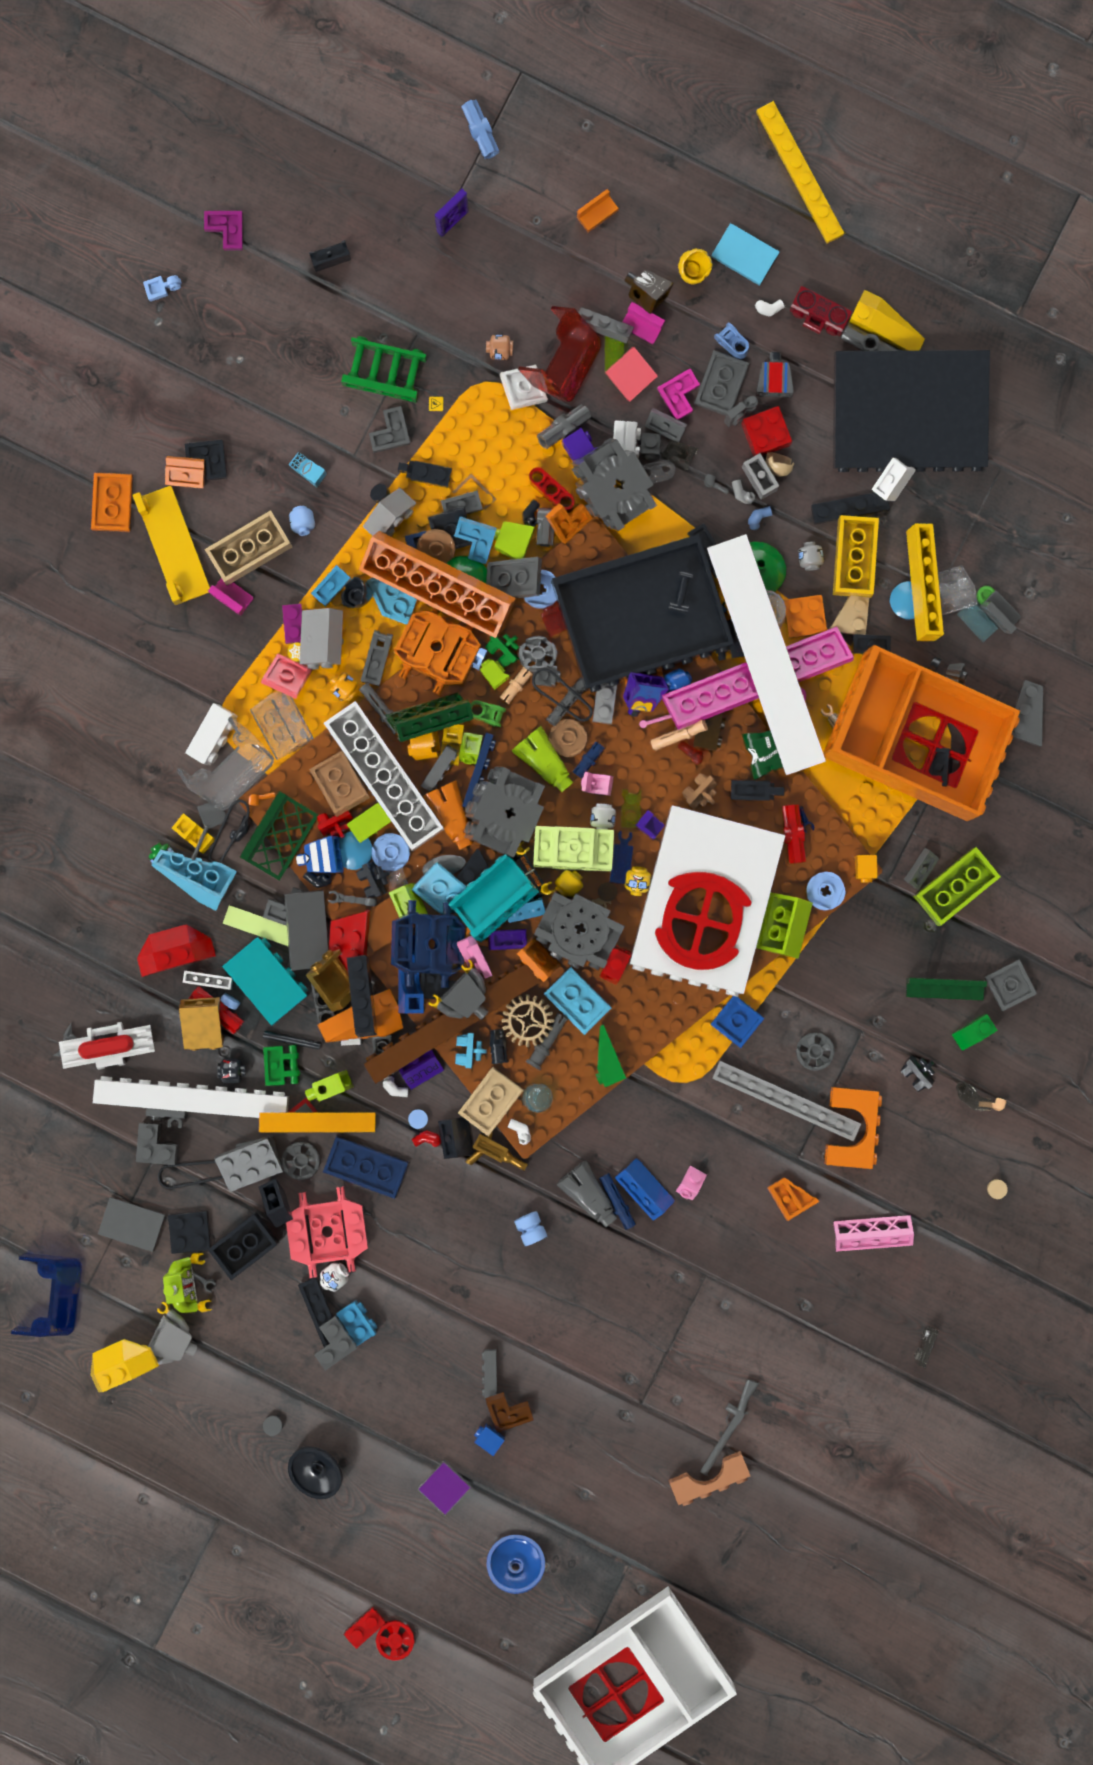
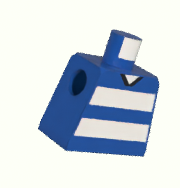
M328 836L304 845L305 854H299L296 857L298 866L307 865L308 872H344L339 836Z

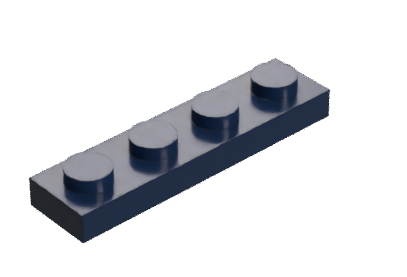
M486 733L462 805L463 807H466L469 801L472 802L474 797L472 792L475 785L479 784L480 781H484V777L481 775L483 769L487 770L490 759L487 757L489 751H493L496 744L492 734Z

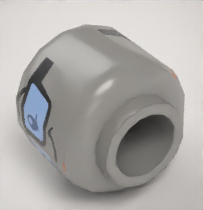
M806 542L804 547L798 550L799 564L802 568H805V571L820 569V566L824 563L821 546L815 545V542Z

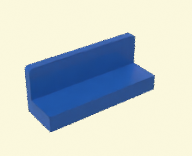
M638 1158L633 1160L627 1168L615 1177L653 1221L675 1202L672 1196Z

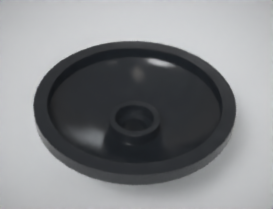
M307 1446L296 1450L289 1459V1477L295 1487L303 1494L314 1499H327L334 1496L340 1489L343 1481L342 1471L337 1461L328 1452L317 1447Z

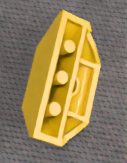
M123 1339L93 1353L90 1375L98 1392H105L158 1367L159 1364L150 1347H144L138 1343Z

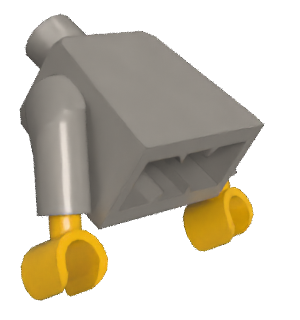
M162 1302L166 1306L164 1312L157 1308L158 1313L166 1314V1317H162L147 1346L152 1349L159 1365L172 1363L175 1360L180 1361L184 1353L193 1356L197 1350V1345L190 1343L192 1336L189 1333V1326L182 1316L173 1309L170 1310V1305L166 1302Z

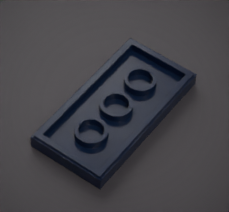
M336 1136L323 1173L395 1199L409 1162Z

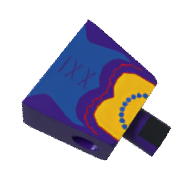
M630 672L623 698L629 708L628 713L631 716L638 717L640 711L651 712L656 708L663 698L662 695L668 691L663 677Z

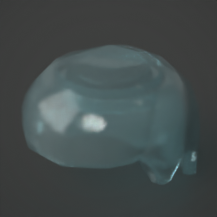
M530 1084L523 1091V1105L532 1112H545L551 1107L553 1102L551 1089L544 1084Z

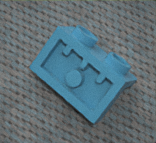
M542 897L536 900L534 898L529 900L508 919V922L511 923L544 915L545 907Z
M355 1300L336 1314L358 1346L370 1337L375 1336L378 1327L372 1318L369 1320L366 1316L367 1310L361 1302L358 1304Z

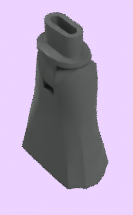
M587 1160L581 1162L557 1182L556 1185L578 1203L591 1217L598 1222L601 1221L605 1227L617 1219L607 1195L600 1186Z

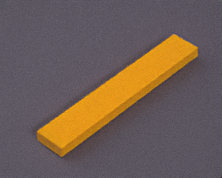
M259 1112V1132H375V1112Z

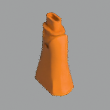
M457 780L422 796L443 826L448 837L454 840L453 843L456 842L459 850L473 844L472 840L464 837L466 834L464 829L469 821L465 817L466 812L462 806L463 802Z

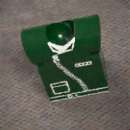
M771 730L763 733L741 734L745 749L752 755L750 768L754 781L772 771L784 768Z

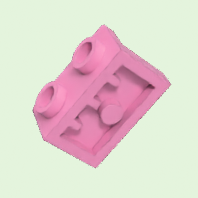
M469 936L458 941L457 946L468 968L471 965L468 960H471L475 969L479 973H483L485 979L492 976L490 967L477 940L473 936Z

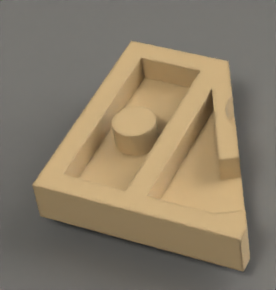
M849 596L829 629L837 627L841 634L866 635L869 598Z

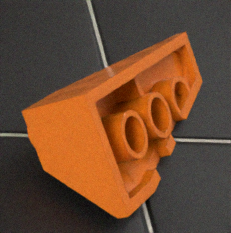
M390 989L374 995L378 1035L368 1037H386L402 1030L403 1024L400 1013H398V1004ZM352 1007L317 1025L326 1043L358 1038L355 1035Z

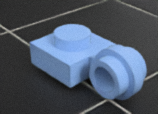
M174 275L168 277L167 282H164L163 278L159 276L144 281L143 284L148 299L151 302L168 296L166 288H170V291L180 289L182 282L178 276Z

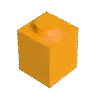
M877 855L855 856L856 879H861V883H872V879L877 878Z

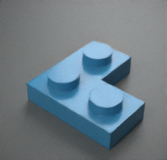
M460 517L454 537L471 541L472 546L468 559L486 564L497 528Z

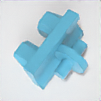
M474 1033L457 1036L456 1046H467V1053H456L455 1064L472 1068L473 1053H475L476 1061H481V1053H487V1049H482V1041H476V1049H473Z

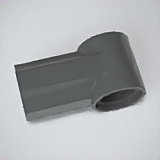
M538 508L537 545L553 546L554 530L545 517L552 508Z

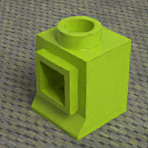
M489 658L481 664L480 672L494 690L510 678L508 674H505V670L498 661L494 662V660Z

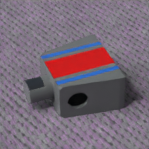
M771 352L770 362H763L761 365L756 397L792 398L793 384L790 364L781 363L780 352Z

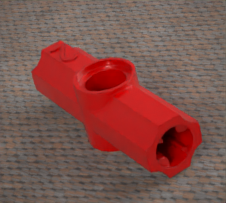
M799 804L782 806L784 820L783 835H785L784 842L787 844L789 864L806 862L804 849L805 834L804 827L801 825Z
M198 986L189 999L214 997ZM220 1000V1024L234 1035L241 1028L244 1021L229 1010V1007Z

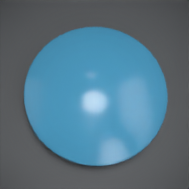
M911 581L902 582L891 593L889 600L891 608L896 615L905 620L915 619Z
M352 831L345 833V837L342 839L339 837L344 868L357 870L362 868V865L370 862L372 844L368 838L360 843Z

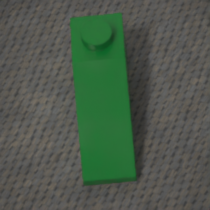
M601 1025L599 1028L598 1073L595 1075L599 1085L604 1084V1087L626 1079V1076L604 1025Z

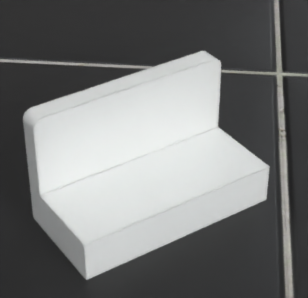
M892 458L872 490L886 501H895L916 469L907 467L897 458Z

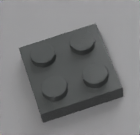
M1016 960L984 977L1001 1011L1037 994L1020 960Z

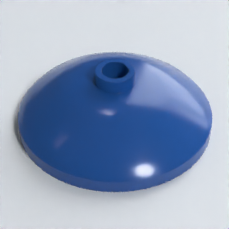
M509 1535L503 1537L489 1551L487 1557L488 1575L491 1581L505 1592L513 1594L527 1592L540 1582L544 1574V1554L539 1545L526 1536ZM516 1565L519 1567V1570L514 1571L512 1567Z

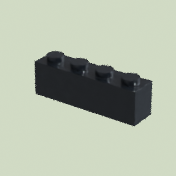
M366 955L347 958L355 1035L358 1038L378 1035L369 959Z

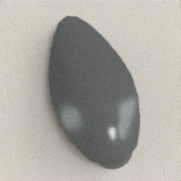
M443 855L428 861L423 866L422 871L425 875L438 862L453 875L464 867L466 861L461 856Z

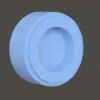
M225 993L220 999L224 1005L233 1010H236L240 1005L237 999Z
M417 1109L410 1113L408 1121L413 1128L421 1129L427 1124L428 1116L423 1110Z

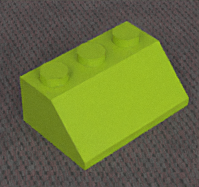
M770 892L756 948L799 959L813 903L797 897Z

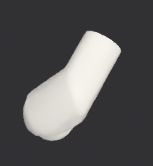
M780 299L773 304L766 303L763 300H759L755 304L757 311L766 316H772L785 308Z
M392 1076L384 1079L383 1087L391 1096L408 1097V1088L397 1087Z

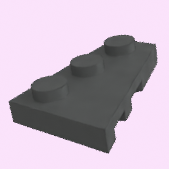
M1024 680L1014 707L1020 711L1018 716L1020 721L1017 727L1013 729L1012 735L1013 738L1042 747L1043 686Z

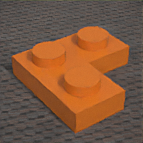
M581 503L569 514L564 506L558 504L545 516L560 541L564 544L592 519L586 507Z

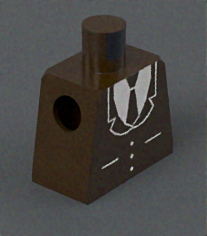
M645 270L639 277L629 272L624 282L631 286L628 294L629 298L649 314H652L668 298L673 286V282L648 270Z

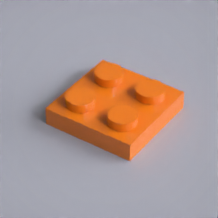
M822 595L783 601L789 639L817 635L827 631Z
M536 938L532 939L517 953L520 960L525 965H528L534 975L543 982L561 966L554 957L550 956L549 951Z

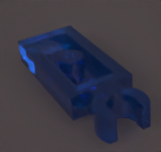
M619 831L618 840L620 844H614L609 882L625 884L626 873L628 870H631L634 847L628 846V842L631 841L633 835L632 832H629V837L623 839L621 836L622 831Z

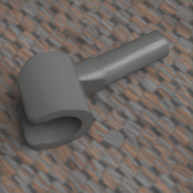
M709 474L705 476L704 485L706 487L718 489L725 494L729 492L728 489L715 483V476Z
M193 1272L194 1278L204 1285L205 1290L212 1292L207 1287V1284L212 1283L216 1286L213 1279L206 1280Z

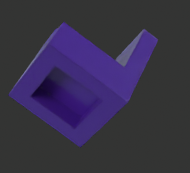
M647 810L635 827L654 840L663 829L664 824Z

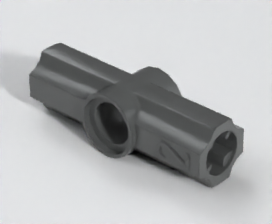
M850 323L840 338L861 351H898L880 341L876 335L868 334ZM871 341L874 344V348H868L865 342Z
M581 404L568 414H562L552 422V425L537 435L539 444L543 448L548 449L562 438L564 439L574 433L578 427L590 420L591 415L588 408Z

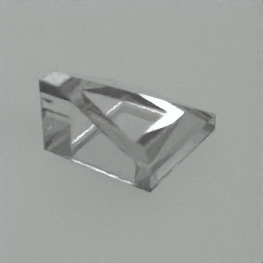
M403 868L391 872L386 877L390 892L408 884Z

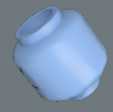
M297 506L292 509L289 514L291 530L300 536L308 535L315 528L312 510L306 506Z

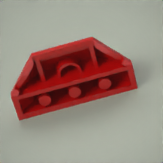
M186 924L150 934L137 957L141 975L144 977L216 957L211 937Z

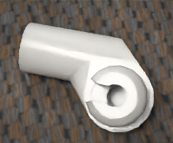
M511 1119L508 1128L517 1131L520 1144H528L531 1140L528 1126Z

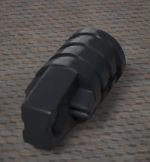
M503 1029L490 1030L492 1064L509 1062Z

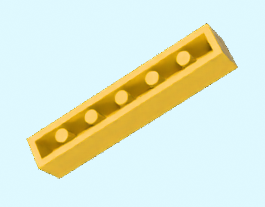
M915 523L906 531L916 638L917 641H936L944 635L934 529L933 524Z

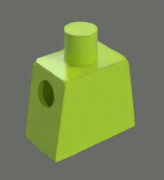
M504 521L501 530L496 529L495 550L512 560L524 558L534 533V527Z
M344 1070L312 1083V1088L305 1090V1094L309 1101L316 1098L318 1101H322L354 1088L348 1071Z

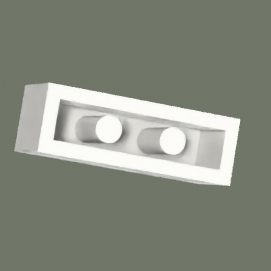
M213 703L185 753L204 765L210 766L218 758L217 753L219 749L227 742L228 733L235 728L238 716L223 706Z

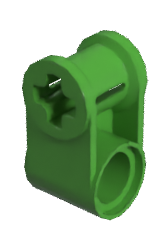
M478 700L470 704L471 709L474 705H479L483 710L479 715L473 714L474 719L501 728L500 722L503 712H506V708Z

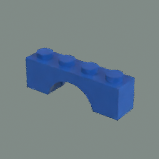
M413 935V942H412V962H413V963H415V956H414V951H415V935ZM398 969V1013H424V994L420 987L419 973L414 975V986H406V973Z

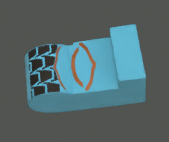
M299 452L289 463L292 469L316 488L327 475L322 467L308 460Z

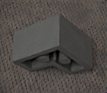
M139 1123L136 1162L176 1165L178 1164L179 1144L160 1143L162 1124Z

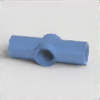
M477 100L467 101L461 107L469 123L471 135L474 141H477L484 159L493 158L499 153V149L492 136L490 124L487 118H484Z

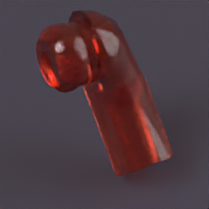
M681 741L678 744V749L692 758L694 764L702 763L704 754L701 751L690 746L685 741Z

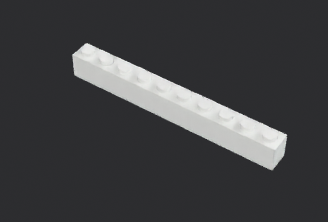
M101 1076V1079L95 1080L93 1103L254 1118H259V1112H288L289 1096H285V1092L273 1091V1095L265 1094L266 1091L254 1090V1093H247L246 1089L235 1088V1091H227V1087L216 1086L215 1090L208 1089V1085H197L196 1088H190L189 1084L177 1083V1086H170V1082L158 1081V1085L150 1084L151 1080H139V1083L131 1082L132 1079L120 1078V1081H112V1077Z

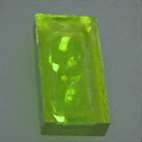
M605 336L606 372L624 355V342Z
M622 789L624 804L621 806V828H637L635 825L639 822L641 816V790L634 794L629 793L628 789ZM629 810H633V811L635 812V813L629 812V813H627L626 816H625V813H626L627 811H629Z

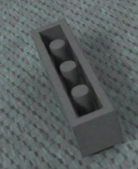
M447 744L421 784V787L429 792L436 790L437 782L441 781L445 776L443 774L444 771L449 770L451 767L450 762L454 761L458 756L456 754L457 750Z
M484 1349V1352H482V1360H484V1365H482V1372H484V1377H482V1384H484L482 1396H485V1398L497 1395L496 1349Z

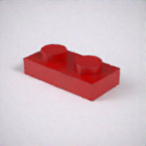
M372 1607L347 1629L343 1635L357 1649L382 1627L386 1621Z

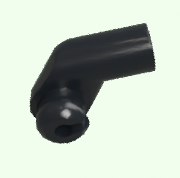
M534 499L522 512L524 524L533 527L537 524L534 512L540 506Z
M307 871L303 876L304 879L316 888L328 886L332 882V875L330 873L316 876L312 872Z

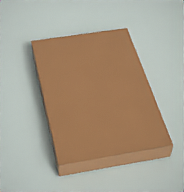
M343 750L309 769L336 817L370 798Z

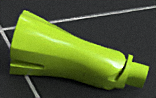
M541 726L512 750L517 757L529 765L553 787L557 786L561 792L573 783L568 777L570 774Z

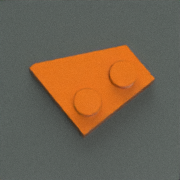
M782 1178L767 1187L786 1221L791 1220L819 1202L817 1198L812 1197L805 1190L797 1187L786 1178Z

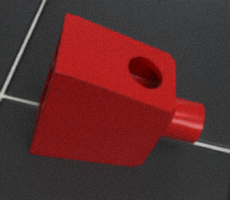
M615 945L599 977L617 985L632 952Z

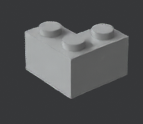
M398 488L378 503L363 527L372 536L378 531L392 536L395 533L394 528L400 525L404 518L407 520L414 513L412 509L416 502L401 488Z

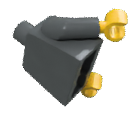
M468 960L471 964L470 967L465 968L463 965L461 966L465 973L441 998L433 995L437 999L435 1004L428 1003L448 1017L468 1018L474 1013L481 1020L489 1012L482 1005L486 999L484 996L486 987L483 977L475 969L472 961Z

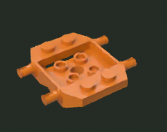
M433 607L432 611L412 614L394 652L403 663V668L398 675L400 678L406 680L409 671L414 669L437 681L432 692L440 696L445 685L464 683L482 646L472 633V626L468 624L460 626L449 622L438 615L440 610ZM460 637H461V638H463V639H462V641H461V643H460V645H459V647H458V649H457V651H456V653H455V655H454V657H453V659H452V661H451V663H450V665H449L447 671L445 672L444 669H445V667H446V665H447V663H448V661H449V659H450V657H451V655H452V653H453V651H454V649H455V647H456V645H457V643H458V641H459V639H460ZM435 642L442 644V648L439 651L432 650V645Z

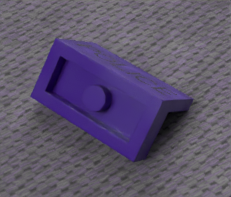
M432 1050L399 1069L401 1076L411 1090L444 1071Z

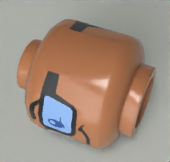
M492 335L490 341H486V353H490V358L493 360H508L510 356H513V340H510V337L507 335Z

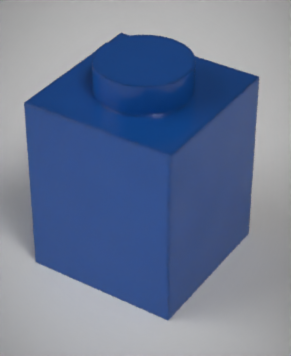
M487 1423L484 1427L480 1426L474 1434L476 1437L474 1443L492 1456L495 1455L505 1441V1437L499 1432L497 1433Z

